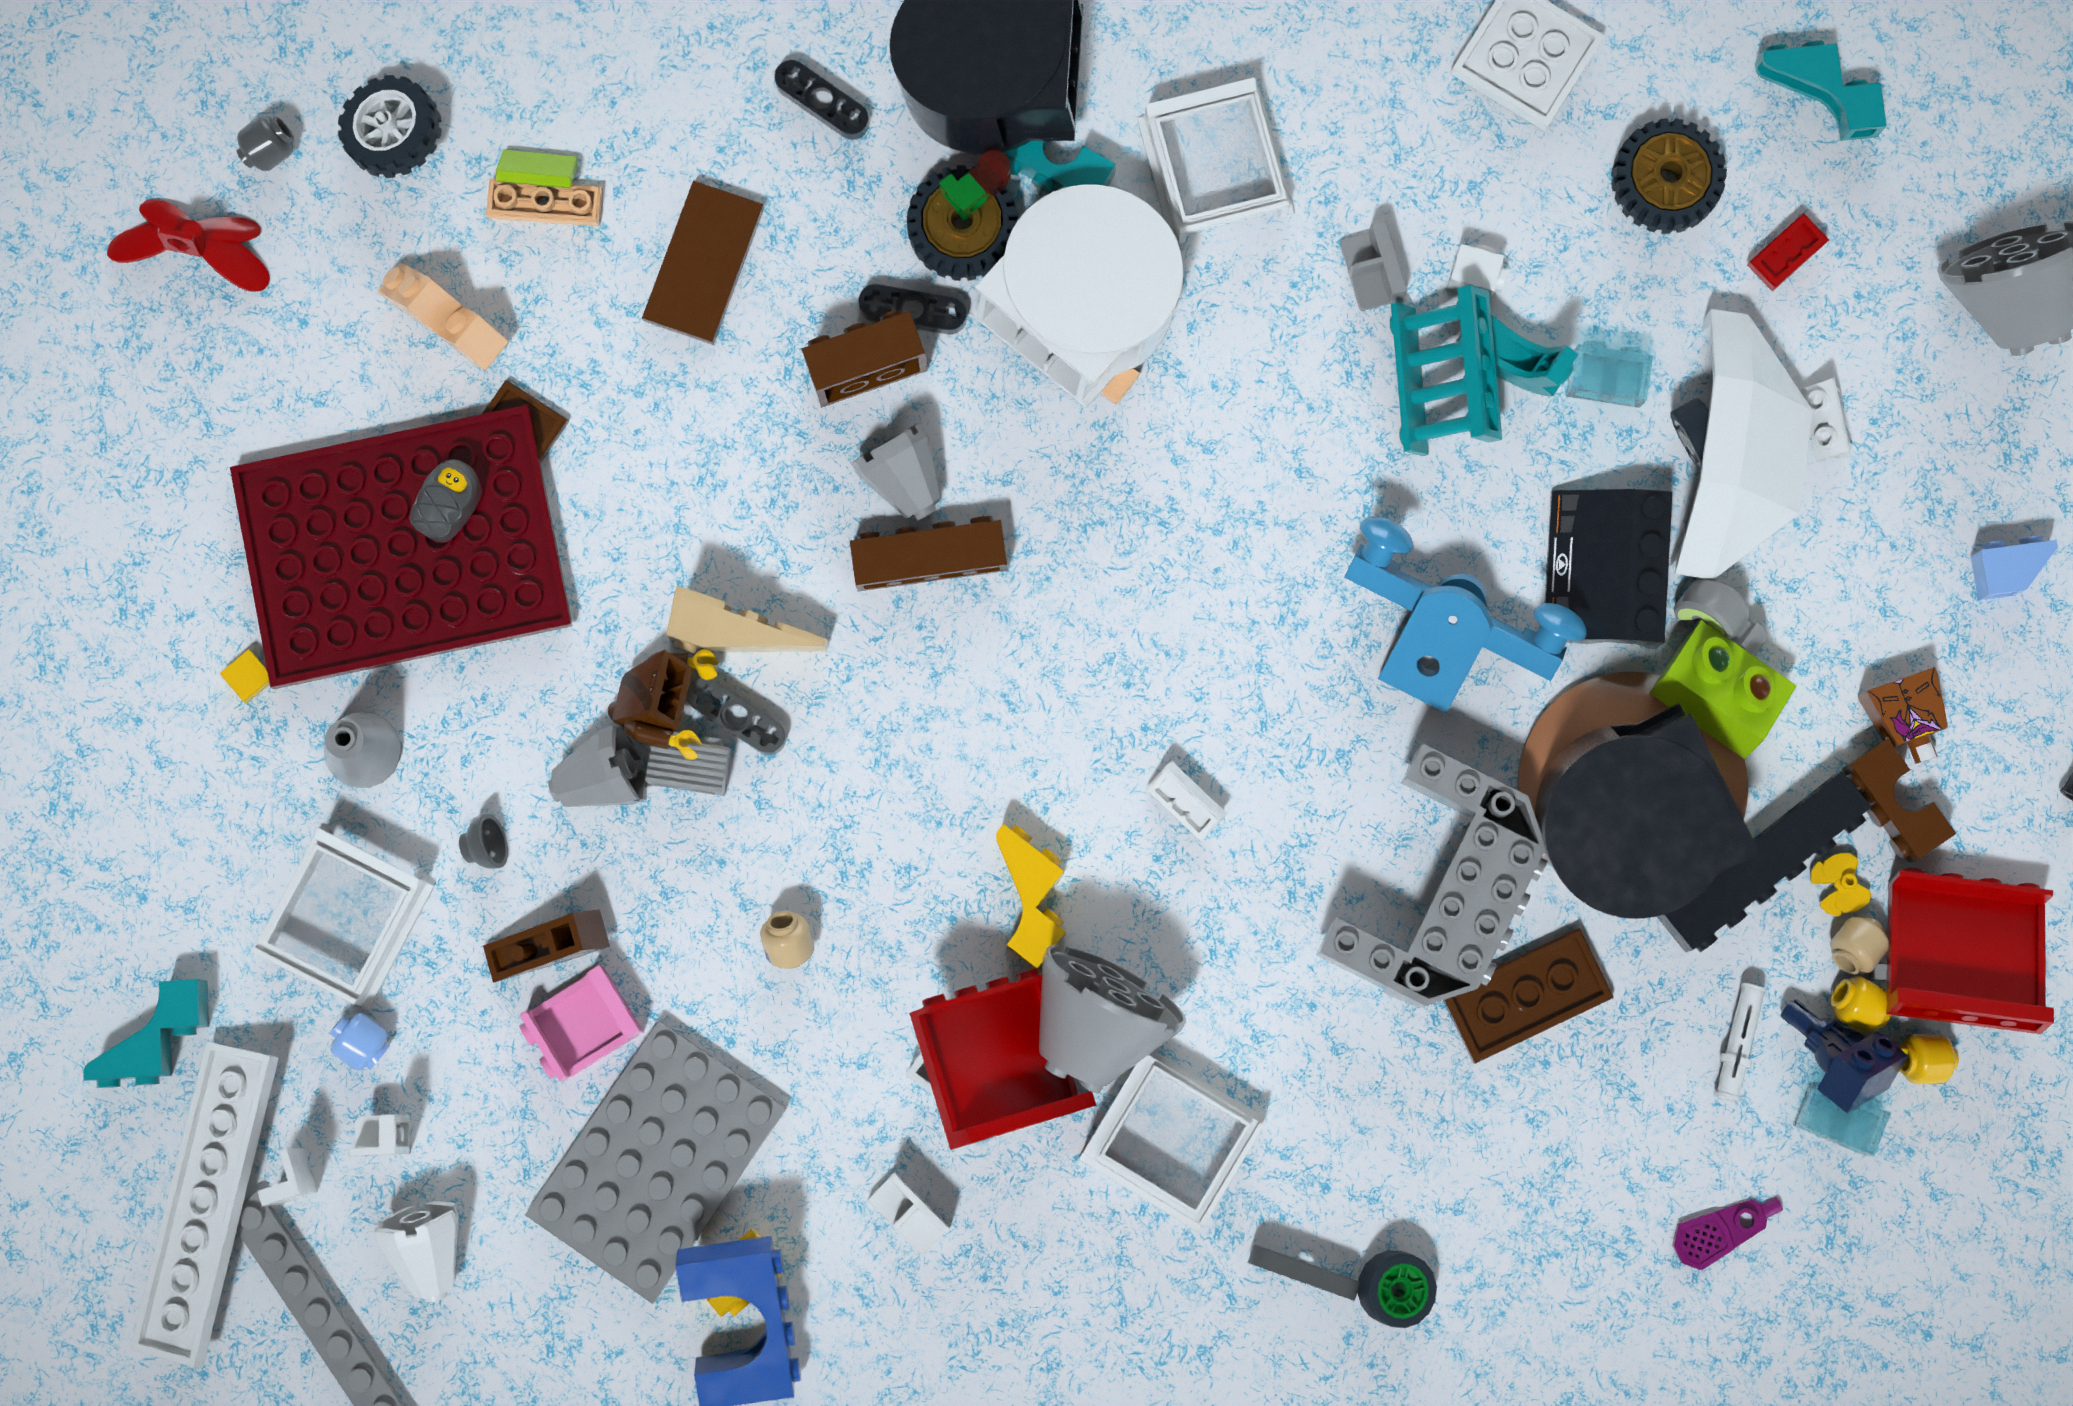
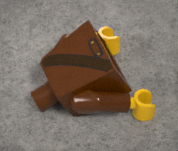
M707 649L700 650L694 657H688V653H669L666 650L650 655L646 661L631 669L622 677L617 700L608 706L610 719L625 728V732L629 737L641 743L664 749L674 746L677 747L685 759H696L698 757L696 752L687 746L691 743L702 745L697 735L691 730L681 731L678 735H674L673 731L680 728L692 669H696L699 676L704 680L714 679L717 676V672L713 665H718L715 655Z

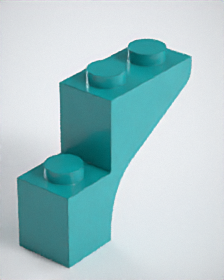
M1816 40L1796 48H1788L1785 44L1772 45L1767 47L1765 51H1762L1755 62L1756 73L1760 78L1817 100L1826 106L1835 118L1839 129L1840 141L1875 138L1887 126L1881 83L1868 84L1867 80H1854L1843 86L1837 43L1825 44L1822 40Z
M201 979L159 981L157 1007L148 1024L87 1063L83 1070V1081H96L97 1088L121 1087V1079H135V1085L141 1086L160 1084L159 1077L172 1076L170 1030L173 1029V1036L197 1035V1028L209 1027L207 981Z

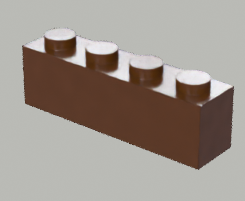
M980 516L970 519V524L955 526L954 521H943L933 524V529L918 531L916 526H908L895 529L894 535L880 536V532L876 531L858 534V540H850L857 592L1008 571L1001 520L993 521L992 516Z

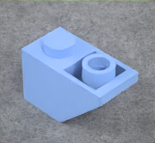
M2031 536L2020 539V545L2006 546L2005 541L1982 544V550L1971 556L1978 601L2016 596L2027 590L2058 548L2057 540L2043 541V536Z

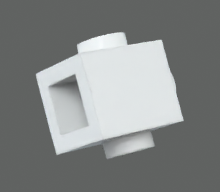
M1461 244L1456 253L1446 289L1457 292L1459 287L1473 285L1489 291L1491 299L1495 290L1502 291L1508 272L1507 269L1502 268L1505 256L1496 254L1497 250L1486 245L1471 247Z

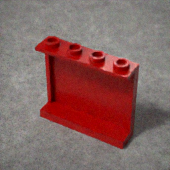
M1919 868L1899 870L1888 883L1887 938L1889 940V949L1887 951L1886 1014L2042 1034L2054 1023V1008L2046 1007L2045 904L2053 897V890L2040 889V886L2034 883L2002 884L1999 879L1983 878L1980 880L1964 879L1962 875L1957 873H1945L1942 875L1925 874V871Z
M1038 968L1017 974L1018 981L1009 983L1008 977L985 983L987 990L978 992L976 985L954 991L955 998L946 1000L944 994L922 1000L923 1008L909 1013L950 1150L1096 1106L1092 1091L1078 1094L1072 1076L1067 1074L1066 1078H1061L1045 1068L1047 1060L1039 1052L1042 975H1040Z

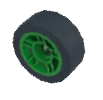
M1387 1250L1376 1254L1364 1265L1358 1278L1360 1283L1357 1293L1362 1308L1369 1317L1390 1327L1408 1328L1419 1324L1429 1315L1436 1301L1437 1284L1434 1273L1425 1261L1403 1251ZM1395 1283L1398 1284V1290L1401 1291L1399 1295L1392 1292V1287Z

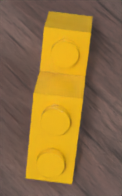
M1002 824L996 833L997 844L1023 907L1020 924L1013 937L1007 943V947L1032 967L1039 969L1043 964V955L1047 947L1050 945L1057 946L1066 934V931L1061 928L1064 921L1048 908L1043 913L1037 909L1064 875V871L1059 867L1062 860L1046 848L1040 853L1031 846L1029 842L1032 837L1016 824L1011 829Z

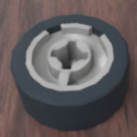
M1695 398L1671 411L1670 415L1680 441L1691 460L1701 471L1709 409L1699 398Z

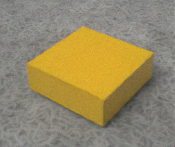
M250 649L245 651L220 673L228 685L246 704L270 685L267 668Z

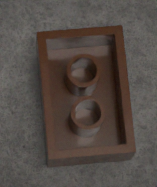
M901 310L888 312L879 318V322L867 326L865 323H856L843 330L844 334L830 338L829 335H822L808 341L807 347L801 348L821 408L928 371L925 351L910 311L902 313Z

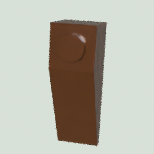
M600 909L571 913L483 945L493 983L610 947Z

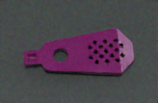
M1777 1197L1761 1204L1751 1199L1677 1224L1672 1246L1682 1264L1702 1271L1764 1230L1767 1225V1218L1783 1211L1782 1205ZM1743 1213H1748L1752 1217V1224L1748 1228H1743L1739 1223V1218Z

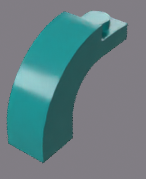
M1491 314L1497 376L1529 392L1543 396H1554L1560 385L1572 374L1574 370L1573 362L1579 354L1568 345L1544 347L1528 341L1509 329Z

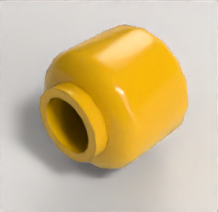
M1862 976L1841 981L1831 996V1005L1833 1006L1835 1018L1860 1033H1871L1877 1028L1884 1027L1891 1015L1886 1014L1887 991Z
M1912 1034L1899 1046L1908 1055L1900 1072L1909 1082L1917 1085L1943 1084L1947 1082L1959 1063L1957 1050L1953 1047L1950 1040L1941 1034Z

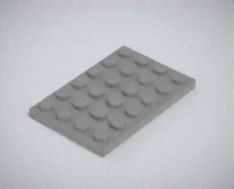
M658 1021L534 1200L525 1216L653 1304L676 1272L677 1249L693 1247L787 1108L669 1026Z

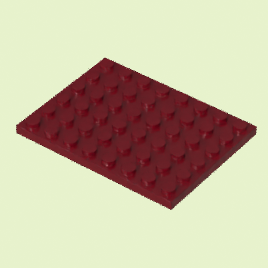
M528 405L230 467L270 688L272 689L573 626L531 412ZM457 459L474 469L481 484L482 494L476 509L462 529L451 540L444 543L436 542L424 536L412 526L409 520L410 513L419 490L432 470L445 460Z

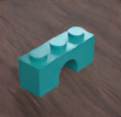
M1031 141L1018 148L996 153V160L999 161V166L1003 170L1016 176L1022 173L1032 179L1031 182L1035 187L1046 193L1077 185L1109 186L1116 171V163L1085 146L1082 147L1077 157L1067 164H1055L1046 158L1044 150L1049 141Z

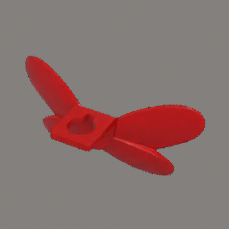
M149 199L144 201L139 207V212L149 223L119 234L109 243L107 248L108 258L117 263H131L144 260L166 250L203 257L223 278L233 285L250 292L264 290L270 280L269 272L264 264L240 243L255 239L260 235L261 228L256 222L246 218L228 216L195 221L175 205L163 200Z

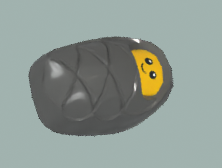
M457 459L445 460L437 465L427 476L416 497L409 518L412 526L424 536L436 542L444 543L451 540L468 521L476 509L482 494L481 484L474 469Z

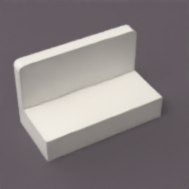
M285 1148L279 1150L288 1181L259 1190L258 1194L262 1206L281 1205L317 1193L304 1148Z

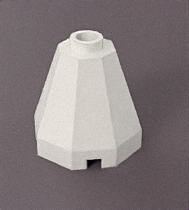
M433 1201L425 1203L426 1211L416 1212L415 1206L403 1208L379 1220L377 1223L378 1228L374 1230L378 1247L413 1297L423 1298L425 1302H434L445 1298L448 1295L447 1291L452 1289L454 1285L459 1216L455 1203Z

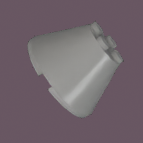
M2073 221L2064 222L2065 229L2048 230L2045 223L2019 228L1983 239L1958 250L1960 258L1950 264L1948 259H1944L1937 268L1939 278L2000 348L2010 349L2012 356L2028 354L2034 350L2035 345L2046 342L2052 345L2060 344L2072 338Z
M1050 945L1043 955L1039 1052L1047 1060L1045 1068L1052 1074L1061 1078H1066L1068 1074L1080 1080L1079 1083L1084 1088L1094 1093H1100L1103 1086L1110 1084L1182 1031L1186 1023L1184 1013L1166 995L1162 994L1160 999H1157L1144 990L1147 982L1089 952L1070 946L1066 947L1064 953L1057 952V946Z

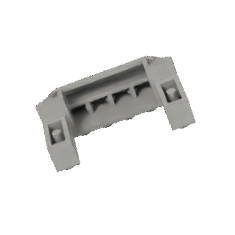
M1422 744L1417 749L1401 784L1468 816L1463 825V828L1467 829L1410 947L1401 950L1336 917L1332 921L1316 953V956L1382 988V992L1418 1008L1478 989L1480 984L1487 986L1497 966L1491 961L1497 949L1504 951L1514 930L1508 926L1514 914L1521 916L1528 904L1531 895L1525 893L1531 879L1539 880L1547 864V860L1542 858L1545 847L1528 795L1425 744Z

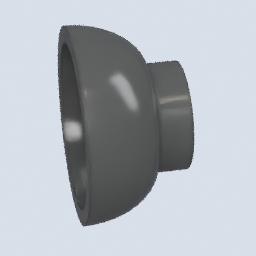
M484 814L479 816L469 825L467 832L459 837V849L466 862H476L481 867L488 869L501 868L506 864L508 859L506 836L501 824L493 815Z

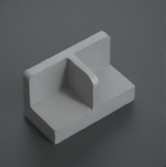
M1386 220L1371 224L1367 233L1341 240V250L1358 307L1361 311L1404 300L1407 288Z

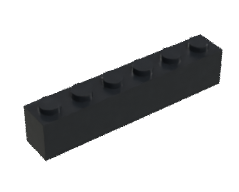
M1843 771L1832 775L1753 838L1760 854L1717 874L1711 884L1690 903L1668 914L1657 916V918L1685 952L1696 948L1701 953L1718 939L1714 933L1726 924L1731 929L1748 915L1744 909L1756 900L1761 905L1777 892L1774 885L1781 879L1786 877L1788 881H1791L1807 868L1804 861L1815 853L1819 858L1837 844L1833 838L1840 832L1845 830L1847 834H1850L1866 821L1863 814L1872 808L1871 805Z

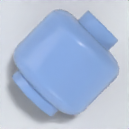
M357 1013L351 1019L343 1015L329 1033L334 1037L330 1046L331 1052L354 1070H361L365 1066L371 1070L390 1046L385 1042L388 1036L387 1031L364 1013Z

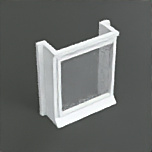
M1255 77L1146 104L1145 116L1137 118L1163 218L1173 231L1178 244L1186 243L1187 233L1274 211L1278 212L1279 219L1294 215L1260 87H1256Z
M317 827L312 841L251 952L353 1005L362 1006L370 1010L435 886Z
M1153 1051L1135 1065L1088 1145L1080 1155L1079 1160L1186 1226L1199 1232L1201 1227H1204L1263 1129V1123L1266 1118L1158 1052Z

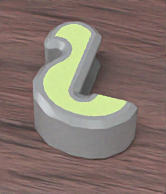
M1705 579L1695 580L1673 608L1676 619L1687 621L1702 619L1753 656L1757 654L1767 640L1764 626L1761 623H1754L1749 620V609L1743 597L1724 583Z

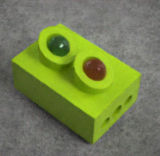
M1700 620L1683 639L1649 693L1668 707L1680 703L1687 715L1691 713L1697 727L1746 759L1765 740L1797 685Z

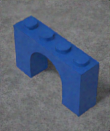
M772 1236L677 1249L675 1267L681 1302L722 1296L738 1297L753 1304L760 1311L766 1322V1329L763 1335L750 1347L736 1352L696 1357L694 1378L699 1406H736L794 1397L795 1382L801 1381L799 1358L791 1357L790 1346L796 1345L793 1322L785 1321L784 1310L790 1309L787 1285L780 1286L778 1274L784 1273L781 1249L774 1250Z

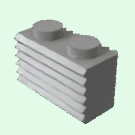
M701 737L702 745L691 743L687 746L698 755L694 760L685 759L677 747L670 746L669 749L651 746L645 781L649 785L724 796L732 751L729 747H723L724 740L712 737Z

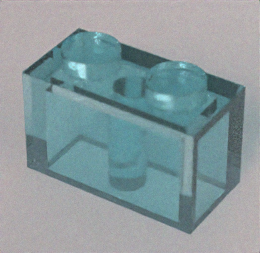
M1585 341L1583 345L1578 344L1574 351L1579 355L1573 362L1574 370L1568 378L1566 397L1641 408L1648 397L1653 361L1652 355L1643 354V350L1636 347H1622L1621 350L1608 349L1606 344L1598 341Z
M1809 1082L1793 1126L1863 1156H1875L1891 1112L1880 1108L1882 1101L1873 1098L1847 1114L1817 1090L1820 1082Z

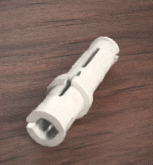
M1749 983L1741 984V992L1726 1053H1721L1720 1062L1723 1063L1717 1091L1714 1095L1716 1097L1734 1102H1739L1740 1100L1739 1096L1746 1069L1751 1068L1752 1061L1749 1060V1055L1757 1028L1763 996L1766 992V989L1761 986ZM1744 1023H1745V1028H1744L1743 1036L1741 1037L1742 1031H1743V1027H1744Z

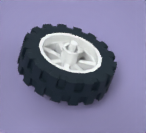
M385 75L384 79L378 80L376 77L367 81L368 85L364 88L359 86L353 92L355 95L352 99L345 101L343 105L344 113L343 115L340 114L338 118V125L341 127V130L338 131V137L344 144L342 146L344 151L362 170L366 169L369 174L376 177L382 174L385 178H395V174L399 173L404 176L411 173V168L416 165L418 167L422 166L427 161L425 157L429 153H434L437 147L435 144L436 139H440L442 129L439 127V123L442 122L441 115L436 109L435 102L418 83H413L404 76L397 79L394 75ZM398 106L394 113L391 114L389 108ZM411 108L412 118L401 120L408 109ZM370 125L378 127L368 134ZM382 138L380 147L370 146L372 143Z

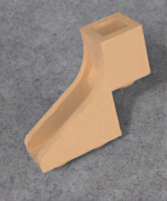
M401 262L397 267L387 272L383 278V284L377 290L388 301L443 339L469 362L485 371L509 342L481 316L457 302L434 280Z

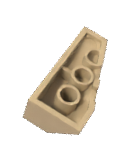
M681 586L676 587L666 635L670 641L675 642L673 648L692 655H695L696 650L703 649L710 650L711 652H827L829 643L826 638L782 622H775L774 626L767 624V618L750 610H739L738 614L731 612L732 608L725 605L726 601Z

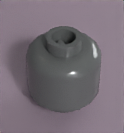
M261 115L238 132L237 141L240 148L236 152L240 160L248 168L255 166L262 171H270L292 154L294 136L289 127L279 117L274 116L271 118L267 115Z

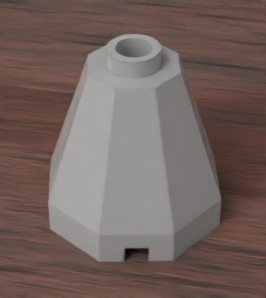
M921 423L913 425L902 434H897L863 454L860 458L850 462L857 475L905 518L914 515L918 521L937 510L934 503L941 499L928 435Z
M612 725L599 730L552 770L551 780L548 781L552 798L556 802L560 801L565 807L633 805L646 800V774L644 769L638 773L636 771L634 761L641 759L637 748L626 734L623 727L616 728V726Z

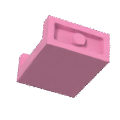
M596 966L586 973L587 976L534 1009L526 1010L520 1014L524 1023L519 1028L531 1046L537 1043L544 1055L539 1061L551 1079L556 1076L559 1081L565 1082L644 1033L604 966Z

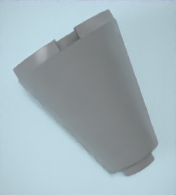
M356 712L346 715L328 728L324 742L325 762L330 772L340 782L352 787L370 788L383 783L395 772L401 752V742L396 729L385 718L370 712Z

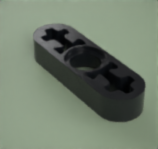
M796 60L784 61L776 68L774 74L776 87L787 99L846 139L856 140L866 134L869 128V118L866 109L860 103ZM795 72L798 73L799 82L807 87L803 98L800 97L803 95L800 86L793 82L786 86L785 74L792 76ZM826 91L830 93L833 97L830 106L825 109L814 107L811 99L816 92ZM840 102L844 103L841 105V110L849 117L858 114L860 123L858 127L854 124L849 128L845 127V118L836 112Z
M872 284L861 291L858 299L862 315L873 322H879V318L882 315L891 312V307L879 306L877 311H871L870 304L866 303V300H873L874 295H881V301L887 304H893L892 297H899L896 301L895 309L901 310V312L903 305L907 301H919L923 305L924 310L920 317L913 319L916 329L952 335L960 332L967 321L964 304L954 297ZM929 303L935 304L934 310L939 313H946L948 307L955 308V315L960 316V318L953 319L951 324H945L943 316L933 314V322H927L930 315Z

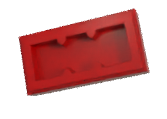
M1803 213L1750 260L1747 266L1773 292L1830 239Z

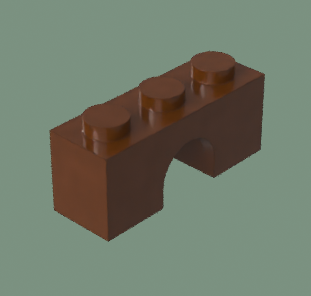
M1889 739L1879 742L1841 768L1852 784L1871 805L1872 808L1867 811L1870 819L1878 827H1884L1892 838L1889 840L1891 848L1901 859L1906 858L1909 863L1917 861L1957 834L1934 802L1924 805L1916 811H1907L1896 802L1894 786L1897 780L1911 769Z

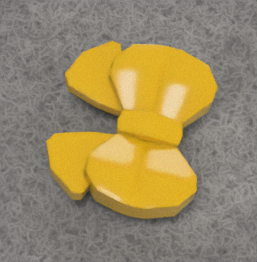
M1838 853L1828 857L1822 863L1820 861L1816 862L1810 871V882L1813 885L1834 884V888L1837 891L1824 898L1819 906L1826 914L1835 917L1841 916V913L1861 910L1870 903L1871 893L1869 889L1859 885L1854 875L1858 866V859L1851 853Z

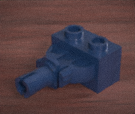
M1798 999L1791 1001L1781 1013L1780 1017L1807 1037L1804 1046L1814 1053L1816 1062L1825 1072L1817 1090L1847 1114L1888 1090L1908 1057L1905 1052L1897 1047L1892 1039L1882 1035L1879 1031L1866 1037L1854 1030L1843 1028L1831 1017L1820 1019Z

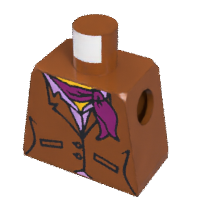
M1935 667L1870 689L1858 695L1861 705L1882 740L1889 739L1894 747L1907 743L1915 764L1937 757L1930 735L1948 728Z

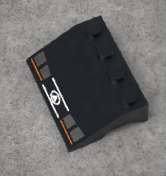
M1645 489L1551 491L1544 603L1559 604L1572 610L1582 619L1587 630L1585 639L1581 641L1568 640L1567 643L1593 644L1612 642L1637 644L1648 649H1657L1665 643L1673 492Z

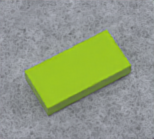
M503 150L496 168V181L571 188L578 168L577 157Z

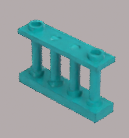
M1473 285L1457 288L1458 301L1456 305L1416 314V308L1399 302L1391 303L1392 316L1390 317L1389 325L1394 336L1401 416L1399 438L1404 452L1426 456L1429 455V439L1467 431L1470 432L1471 438L1488 443L1502 440L1489 291ZM1460 320L1461 338L1459 342L1420 350L1418 329ZM1463 357L1465 370L1463 379L1423 387L1421 366ZM1463 394L1467 395L1468 413L1466 416L1426 424L1425 402Z

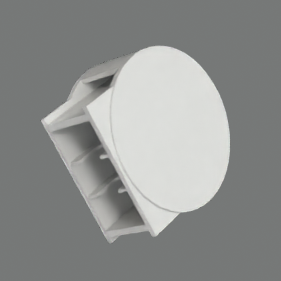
M1077 185L1063 188L1038 200L1017 221L1007 241L1004 256L975 286L974 290L980 294L979 304L970 312V315L1087 408L1115 376L1140 365L1155 352L1163 341L1169 329L1182 288L1183 261L1175 235L1167 222L1153 207L1137 196L1118 188L1103 185Z

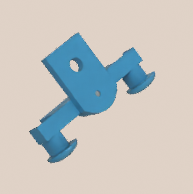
M1369 517L1360 523L1361 532L1367 538L1365 545L1360 544L1344 578L1412 611L1407 624L1378 677L1379 680L1447 713L1482 647L1551 681L1563 661L1567 649L1565 647L1567 641H1581L1585 639L1587 630L1582 619L1572 610L1554 603L1538 605L1534 609L1533 614L1540 626L1536 632L1527 627L1522 632L1489 614L1486 608L1488 602L1486 590L1476 577L1469 574L1452 575L1444 579L1437 587H1433L1400 571L1402 564L1392 560L1395 553L1405 554L1412 551L1413 540L1410 534L1398 523L1383 517ZM1423 656H1432L1437 659L1440 667L1436 670L1425 669L1419 659Z

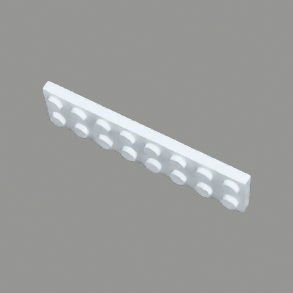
M206 1041L130 1350L194 1368H203L279 1057Z

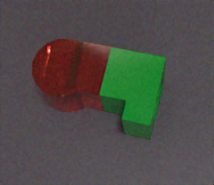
M987 151L981 155L977 166L958 181L952 174H949L940 181V193L962 219L965 220L1009 183L1010 161L1000 151Z

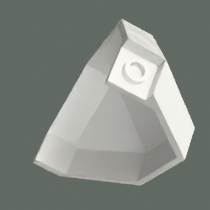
M1711 309L1703 318L1702 333L1711 334L1713 386L1701 474L1681 549L1670 560V566L1676 567L1675 574L1706 580L1716 579L1799 515L1813 410L1748 314Z

